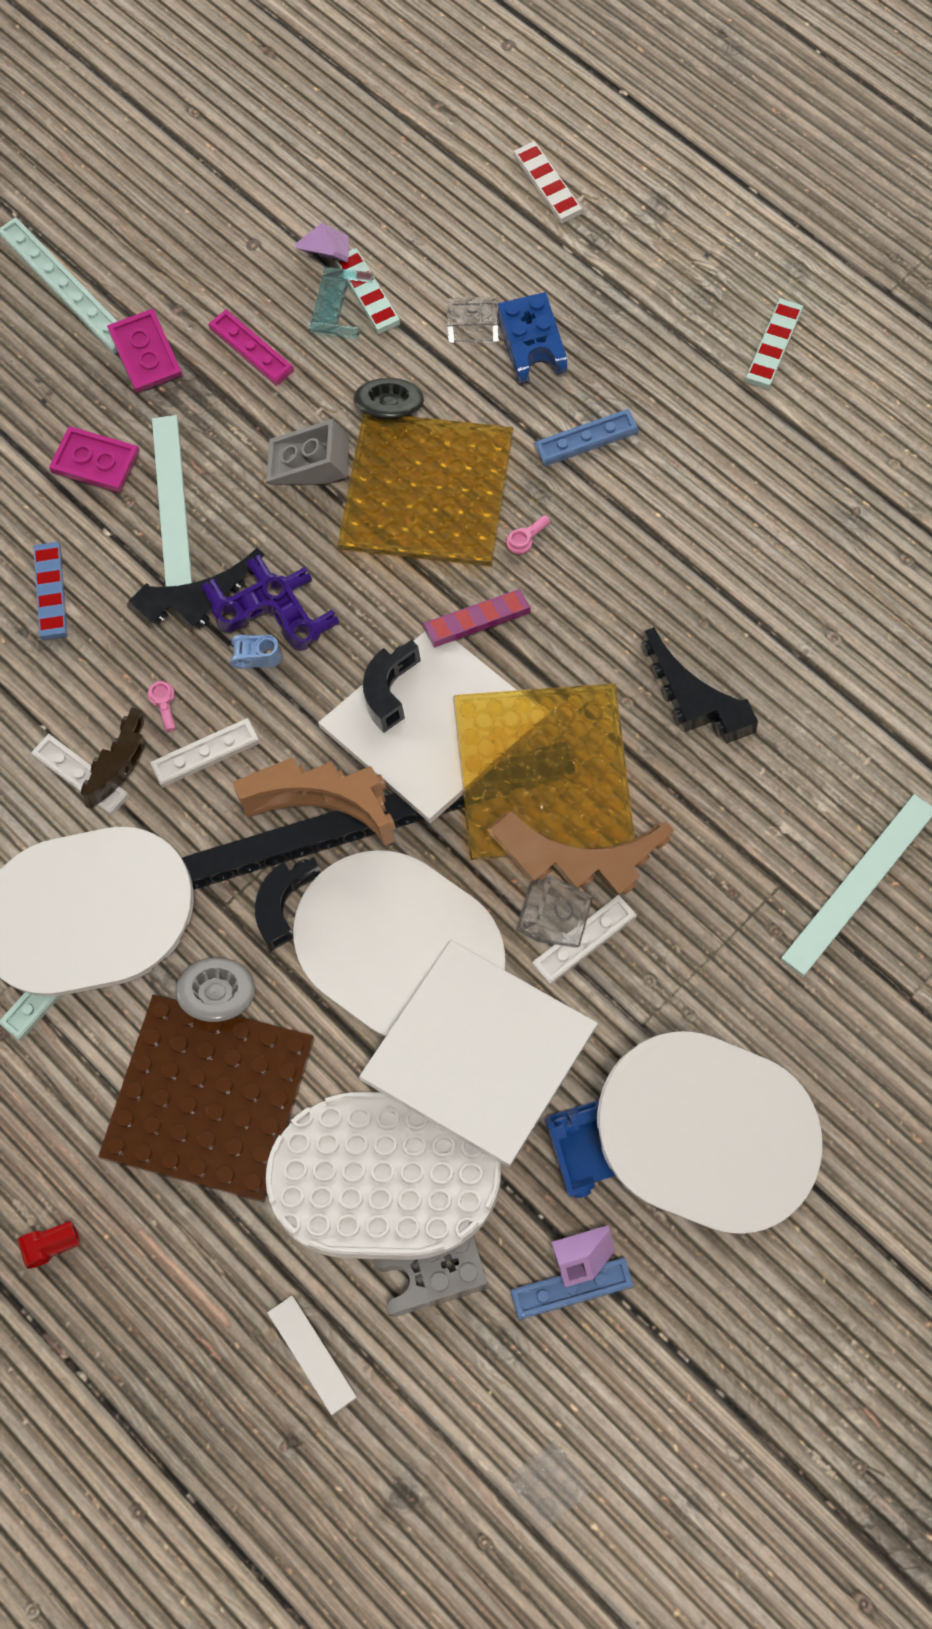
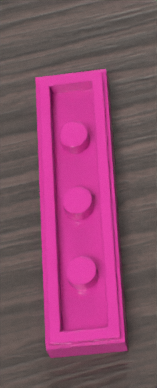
M227 309L208 324L209 329L275 386L294 372L293 366Z

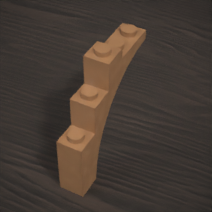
M292 757L232 782L247 818L265 811L285 807L314 806L330 808L347 813L365 823L377 834L384 846L395 842L392 830L396 829L390 813L384 814L386 811L384 802L386 800L383 791L387 787L382 775L376 776L371 766L344 776L342 770L336 771L331 761L305 772L302 765L297 767Z
M506 811L486 829L529 880L535 881L537 878L539 881L543 880L552 872L550 867L553 865L571 887H585L595 878L593 875L595 872L613 894H627L637 885L635 880L640 875L633 867L636 865L638 868L646 863L650 858L648 854L654 848L660 849L666 845L671 839L669 835L674 831L668 822H660L645 834L624 844L603 849H582L565 846L545 838L528 827L512 811Z

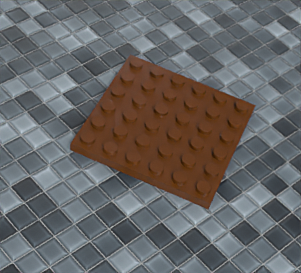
M152 995L98 1157L106 1161L265 1203L267 1196L266 1168L268 1158L276 1139L288 1127L315 1040L314 1036L239 1016L220 1022L198 1020L188 1015L176 1000Z

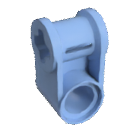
M236 635L232 637L234 651L233 657L230 658V664L235 668H271L279 665L282 661V651L278 641L272 635ZM274 649L272 652L264 654L266 650Z

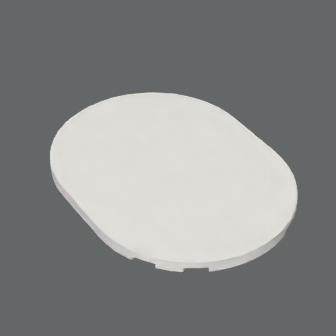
M132 827L104 828L51 839L22 851L0 870V978L13 988L31 995L50 997L130 982L151 972L154 966L165 957L168 958L176 949L186 925H189L194 902L193 885L184 861L164 839L146 830Z
M380 850L366 851L347 856L333 863L311 882L303 894L296 911L293 928L295 951L309 981L325 997L384 1038L450 940L505 970L503 940L489 912L471 895L420 860L402 853Z
M681 1031L656 1035L644 1040L617 1062L607 1077L600 1095L597 1111V1128H599L601 1149L609 1168L612 1169L622 1185L643 1202L707 1228L743 1234L770 1228L785 1220L796 1211L810 1193L817 1178L822 1158V1132L814 1104L803 1086L794 1076L778 1064L715 1037L702 1033Z
M381 1092L338 1094L325 1098V1101L311 1108L307 1107L297 1114L282 1135L278 1136L272 1147L266 1168L267 1194L280 1225L294 1240L308 1249L338 1258L418 1260L446 1253L471 1238L486 1222L497 1201L501 1184L500 1162Z

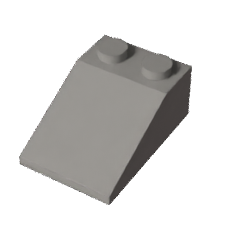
M334 419L269 439L266 482L268 484H327L347 478L349 434Z

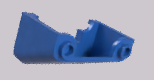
M599 1100L560 1111L545 1118L547 1131L569 1197L582 1198L591 1194V1189L595 1187V1182L616 1176L612 1169L609 1168L601 1149L599 1128H597Z

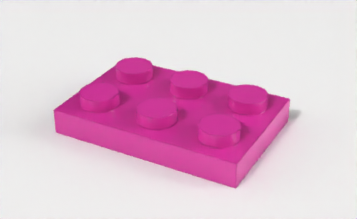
M154 309L107 325L109 334L136 393L182 376V371Z
M69 426L51 461L49 469L51 473L120 493L140 450L137 445Z

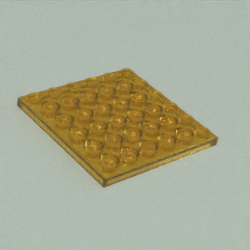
M363 412L338 539V549L492 566L514 427L405 416L396 420H383Z
M616 683L453 696L470 860L509 857L486 830L506 811H512L528 827L545 838L565 846L582 849H603L635 839Z

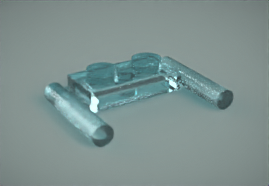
M324 267L309 330L311 332L359 337V327L338 325L347 289V280L372 283L373 273Z

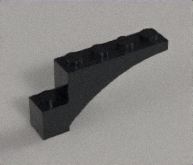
M256 548L230 569L194 583L154 587L146 583L128 601L126 607L149 629L154 624L159 626L169 616L168 610L190 632L195 627L200 630L210 620L207 615L212 611V604L204 591H202L201 586L206 582L210 585L209 580L215 579L225 597L231 591L237 593L246 583L243 579L249 573L252 576L254 575L246 563L251 558L256 560L255 556L261 555L263 559L265 554Z
M655 627L644 631V641L641 642L643 652L646 657H651L654 676L656 679H661L664 685L662 687L664 697L667 702H672L675 721L678 725L682 724L685 732L713 722L717 735L719 737L723 736L726 744L756 733L758 720L748 699L739 700L702 682L671 654L662 642Z

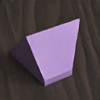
M321 223L299 240L295 248L310 255H313L314 252L319 253L320 257L325 256L334 260L337 258L348 262L349 236Z

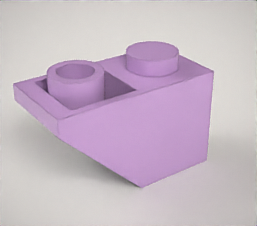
M609 1225L551 1242L565 1287L594 1279L615 1252Z

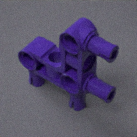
M261 555L255 556L256 560L251 558L246 563L258 581L256 584L231 597H225L215 579L209 580L210 585L206 582L201 586L202 591H204L212 604L211 609L216 618L217 626L225 632H232L248 625L249 621L263 613H269L275 617L282 628V635L290 646L297 651H304L319 639L321 633L339 625L338 617H333L335 615L333 610H329L314 620L309 619L293 594L294 590L312 582L310 573L306 574L308 570L305 567L287 577L277 576L269 571ZM276 589L280 594L274 596L269 594L268 590ZM225 613H231L235 616V618L232 620H226L222 617V615ZM304 632L308 637L299 639L295 636V633Z

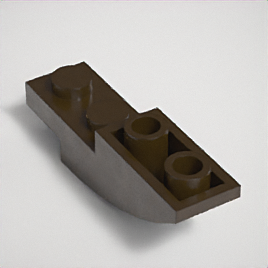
M131 707L128 716H124L121 721V732L118 738H114L111 751L102 749L99 757L94 758L91 765L90 778L83 782L81 788V796H83L87 808L96 806L111 795L126 780L138 763L145 749L143 735L140 734L144 725L142 710Z

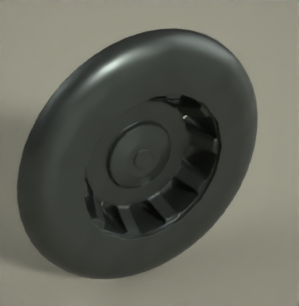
M379 378L361 385L355 391L353 400L357 408L377 419L396 420L417 411L423 405L424 395L419 387L409 381L398 378Z

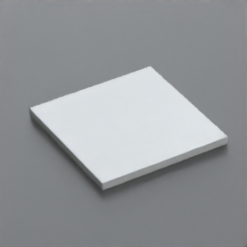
M423 632L414 640L418 645L421 661L400 675L393 682L390 689L391 693L402 703L405 715L402 721L383 733L369 715L363 685H361L320 720L318 724L325 733L366 768L371 766L376 776L381 774L385 784L431 824L547 720V714L457 641L454 640L434 648L426 632Z
M450 940L359 1078L374 1089L510 1168L594 1033L598 1023Z

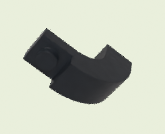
M412 639L406 644L398 646L392 654L385 648L380 650L370 661L364 674L363 692L371 719L383 733L405 718L402 703L391 693L390 689L393 682L400 675L421 661L418 645Z
M314 857L297 862L291 870L288 869L285 862L281 863L267 875L259 888L255 901V917L259 931L270 952L294 939L292 930L284 918V906L288 897L295 890L313 881L321 873Z

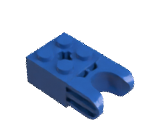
M546 292L498 303L499 324L518 382L530 381V366L537 361H546L551 364L556 374L567 372L566 352Z

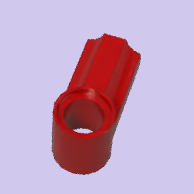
M72 1221L44 1232H30L17 1239L26 1269L42 1266L48 1263L51 1257L81 1246L78 1232Z

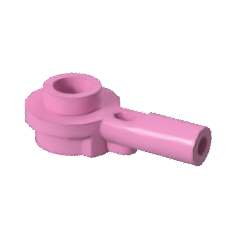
M543 515L527 529L521 527L512 531L506 540L509 551L514 554L528 552L532 546V538L550 524L549 518Z
M158 681L149 688L148 698L154 706L159 707L165 731L172 732L176 730L169 704L174 699V689L169 683Z

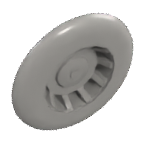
M213 957L197 961L186 968L177 981L175 993L177 1002L188 1015L202 1021L220 1022L238 1016L249 1007L254 998L255 984L249 971L240 963L227 958Z

